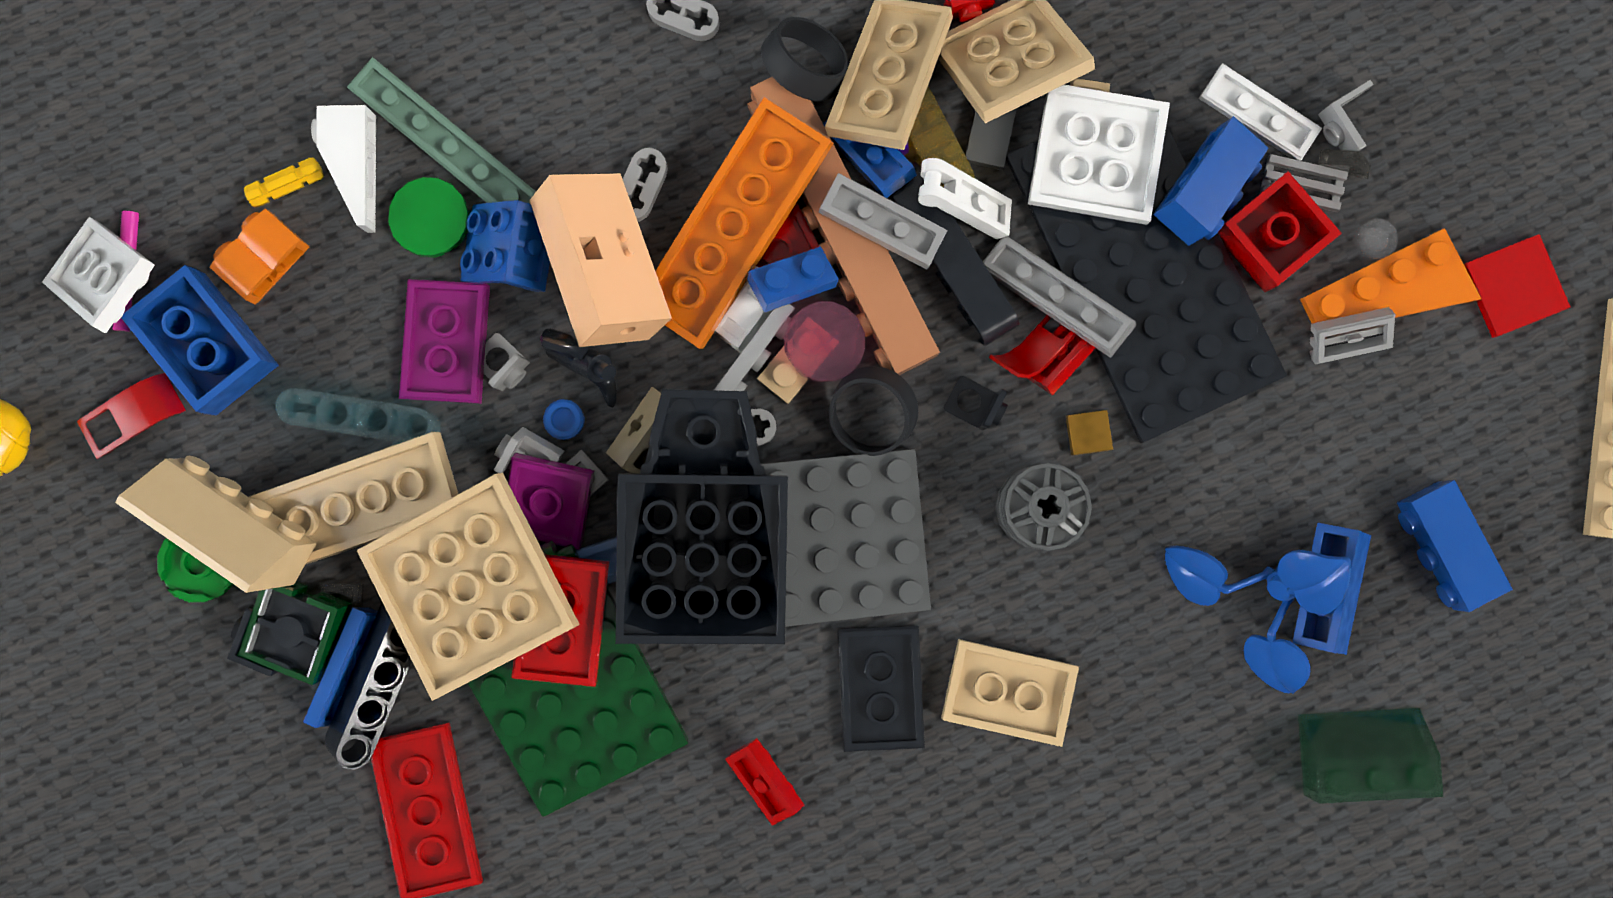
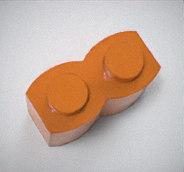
M266 208L260 213H252L244 220L241 226L242 231L238 238L232 242L227 241L218 247L213 255L214 261L209 267L243 299L254 305L266 295L310 247Z

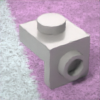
M522 427L512 437L506 434L494 454L500 458L494 471L503 473L507 468L510 469L511 459L515 453L559 462L565 451Z

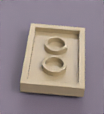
M958 639L941 719L1062 747L1079 666Z

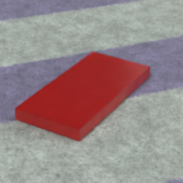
M450 722L379 738L371 761L400 898H422L481 884L483 878Z

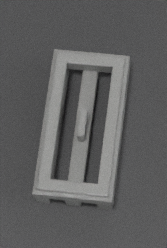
M1273 154L1267 157L1260 193L1270 186L1271 181H1276L1285 174L1273 171L1274 166L1335 180L1333 185L1292 175L1303 188L1332 195L1331 200L1309 195L1321 209L1332 212L1340 211L1341 202L1339 201L1340 197L1344 194L1345 187H1343V183L1347 180V171Z
M1389 307L1312 323L1311 332L1314 334V337H1310V345L1313 347V350L1310 351L1311 360L1316 365L1393 348L1395 313ZM1381 333H1383V335H1381V336L1371 337V338H1367V339H1364V338H1363V337H1367V336H1372V335H1376V334H1381ZM1344 341H1347V342H1348V343H1344V344H1339V345H1334V346H1330V347H1325L1326 345H1330V344L1340 343V342H1344Z

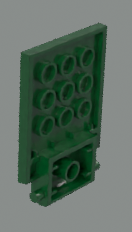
M551 540L540 546L546 555L579 558L572 544L558 550L555 543ZM608 587L596 687L512 678L513 660L468 682L542 817L688 744V737L639 645L615 644L616 602Z

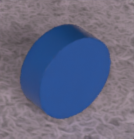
M562 399L551 403L546 408L543 423L546 431L554 438L569 440L576 437L582 431L585 417L582 409L576 403Z

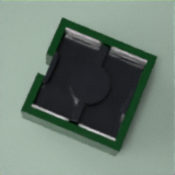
M297 581L291 586L260 590L238 656L310 685L320 682L344 629L352 603L325 592L315 595L306 593L308 586Z

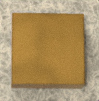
M1107 410L1066 416L1071 456L1113 450Z

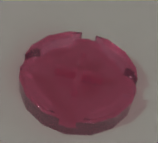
M833 301L815 302L800 309L789 321L784 334L785 353L792 366L796 368L795 370L802 377L815 382H834L850 375L860 364L865 350V332L859 319L847 307Z

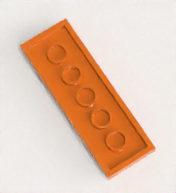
M765 97L760 102L655 271L672 317L665 326L699 349H704L722 318L746 283L749 271L755 269L834 144L830 139Z

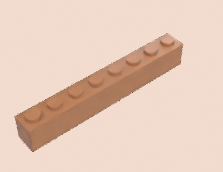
M773 77L750 87L752 101L747 103L751 115L754 114L765 97L830 139L811 100L791 93ZM833 145L801 195L806 204V207L802 208L801 212L811 231L818 228L824 240L823 243L819 244V247L821 246L830 264L836 263L842 275V278L838 280V285L847 302L852 299L855 300L861 312L855 316L865 337L872 335L879 349L873 352L879 366L901 375L937 357L940 351L888 250L818 213L837 174L840 173L851 179Z

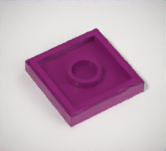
M515 453L512 456L508 484L537 540L543 542L552 540L556 545L565 547L572 544L575 549H580L584 537L595 470Z

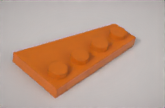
M1444 228L1301 298L1300 301L1311 323H1317L1389 307L1395 313V318L1477 301L1481 297Z

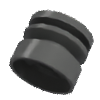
M1051 463L1023 468L1008 477L999 490L996 503L999 525L1008 538L1022 547L1046 551L1065 548L1079 539L1089 524L1092 510L1089 490L1080 476L1065 466ZM1050 498L1049 505L1054 508L1053 514H1045L1042 517L1043 509L1038 507L1037 503L1040 500Z

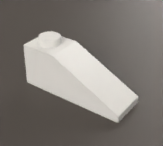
M366 105L317 106V119H313L311 123L313 141L316 143L356 225L367 233H375L376 115Z

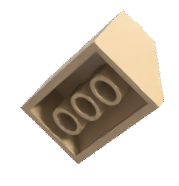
M193 456L179 459H164L121 493L115 502L246 593L294 585L317 544L304 535L305 529L292 521L280 519L272 513L273 508L269 504L255 498H249L240 492L241 486L228 478L218 477L209 471L210 466L208 463Z

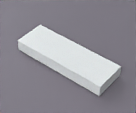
M1223 63L1199 97L1201 101L1229 119L1234 116L1255 136L1291 159L1301 161L1322 129Z

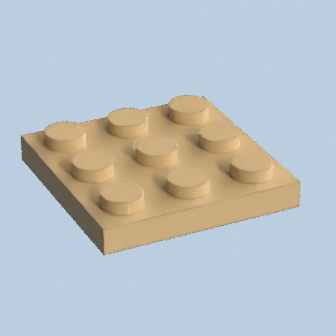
M1010 0L949 30L938 60L984 123L1095 70L1092 54L1047 0Z

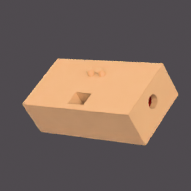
M621 174L549 175L529 201L579 347L649 340L672 317Z

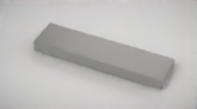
M1008 236L1001 238L983 261L995 280L1110 358L1136 326V321Z

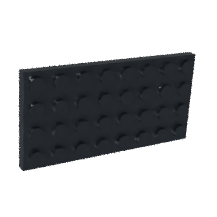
M1150 89L1134 96L1155 100ZM1167 124L1151 222L1147 225L1029 205L1028 199L1038 140L1006 155V161L1058 270L1136 321L1135 328L1111 358L1097 348L1095 349L1140 443L1155 438L1287 376L1221 236L1217 233L1209 240L1203 237L1188 246L1153 215L1187 167Z

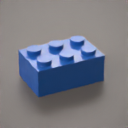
M187 265L176 271L127 310L121 317L193 409L199 413L218 415L279 366L205 273Z

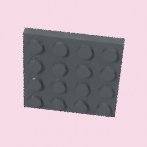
M915 449L890 451L878 456L860 454L761 464V466H764L766 475L788 476L785 627L931 610Z

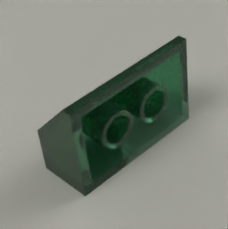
M1420 708L1298 714L1304 796L1319 804L1443 797L1440 753Z

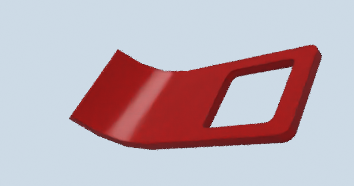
M1046 315L1019 346L1002 355H990L989 358L1017 377L1030 378L1040 374L1073 340L1076 334L1070 331L1065 338L1061 339L1044 329V325L1051 319L1050 316Z
M162 373L130 386L79 419L77 423L96 459L154 424L186 410L168 376ZM109 409L122 432V436L99 450L86 423Z

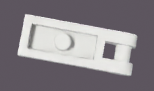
M928 158L922 161L921 177L924 178V185L919 188V203L929 207L936 206L997 240L1009 236L1012 205L1010 198L941 159Z

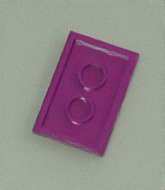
M408 279L399 399L482 404L490 285L485 283Z

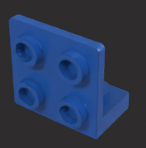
M519 200L474 204L467 219L468 235L465 251L460 260L462 270L460 281L466 283H505L534 292H545L550 260L531 204Z

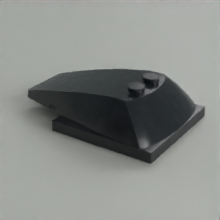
M662 389L651 429L650 446L645 464H642L640 473H618L615 644H785L788 476L766 475L764 466L760 464L757 450V435L747 391Z

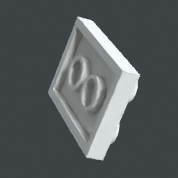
M89 217L42 283L91 326L107 333L112 324L116 323L123 316L125 306L135 292L146 284L149 273L155 265L108 228Z

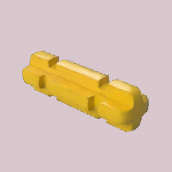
M314 157L307 158L298 162L299 167L297 168L292 165L264 177L265 182L263 183L257 180L244 187L245 196L253 207H260L269 203L268 198L270 197L276 200L305 187L303 183L306 181L310 185L321 180L324 176L320 164Z

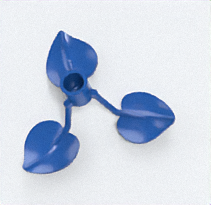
M1168 546L1164 549L1166 551L1165 561L1172 581L1181 594L1195 604L1213 605L1220 599V592L1229 594L1266 579L1269 594L1273 598L1282 601L1267 632V638L1260 635H1251L1246 640L1244 658L1252 671L1262 681L1276 690L1294 694L1306 684L1310 677V664L1306 654L1297 645L1288 640H1276V632L1295 597L1303 609L1315 614L1331 613L1341 604L1350 582L1351 559L1349 557H1335L1312 551L1294 550L1286 553L1281 558L1275 570L1271 567H1266L1258 574L1227 585L1224 584L1228 577L1227 570L1215 557L1203 551L1184 546Z

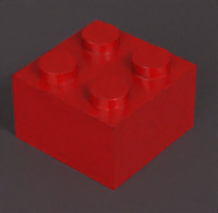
M1289 171L1227 220L1218 231L1226 248L1264 292L1279 286L1342 234Z

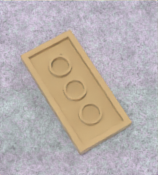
M874 0L825 125L829 137L900 150L905 149L953 19L951 7L907 0Z

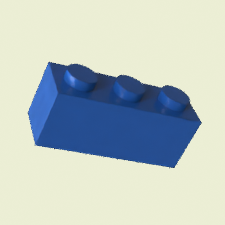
M1233 116L1210 132L1153 215L1188 246L1203 237L1207 240L1211 239L1224 225L1225 221L1221 219L1224 213L1231 210L1243 197L1244 193L1241 191L1243 185L1250 182L1262 169V165L1259 162L1269 148Z
M1455 480L1438 481L1397 502L1401 513L1398 514L1399 522L1403 529L1409 535H1414L1420 546V549L1417 550L1418 558L1428 571H1433L1439 582V585L1436 586V592L1447 607H1452L1453 610L1471 612L1513 590Z
M1317 523L1312 552L1335 557H1349L1351 559L1349 587L1341 604L1331 613H1310L1300 606L1292 643L1347 655L1371 535L1359 530Z

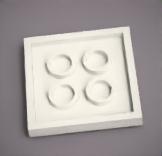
M1062 85L1046 93L1028 204L1147 225L1151 222L1170 103L1070 85Z

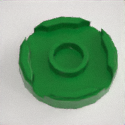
M422 177L408 182L396 192L389 206L388 223L393 237L404 249L420 257L436 258L445 255V253L455 249L463 242L468 232L467 219L470 212L464 197L453 185L439 178Z
M165 538L157 555V572L161 581H164L169 588L167 590L174 597L187 602H208L224 595L234 585L169 539Z

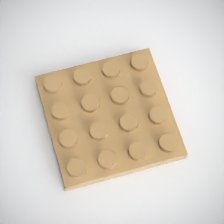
M503 473L487 478L357 550L432 701L580 625Z

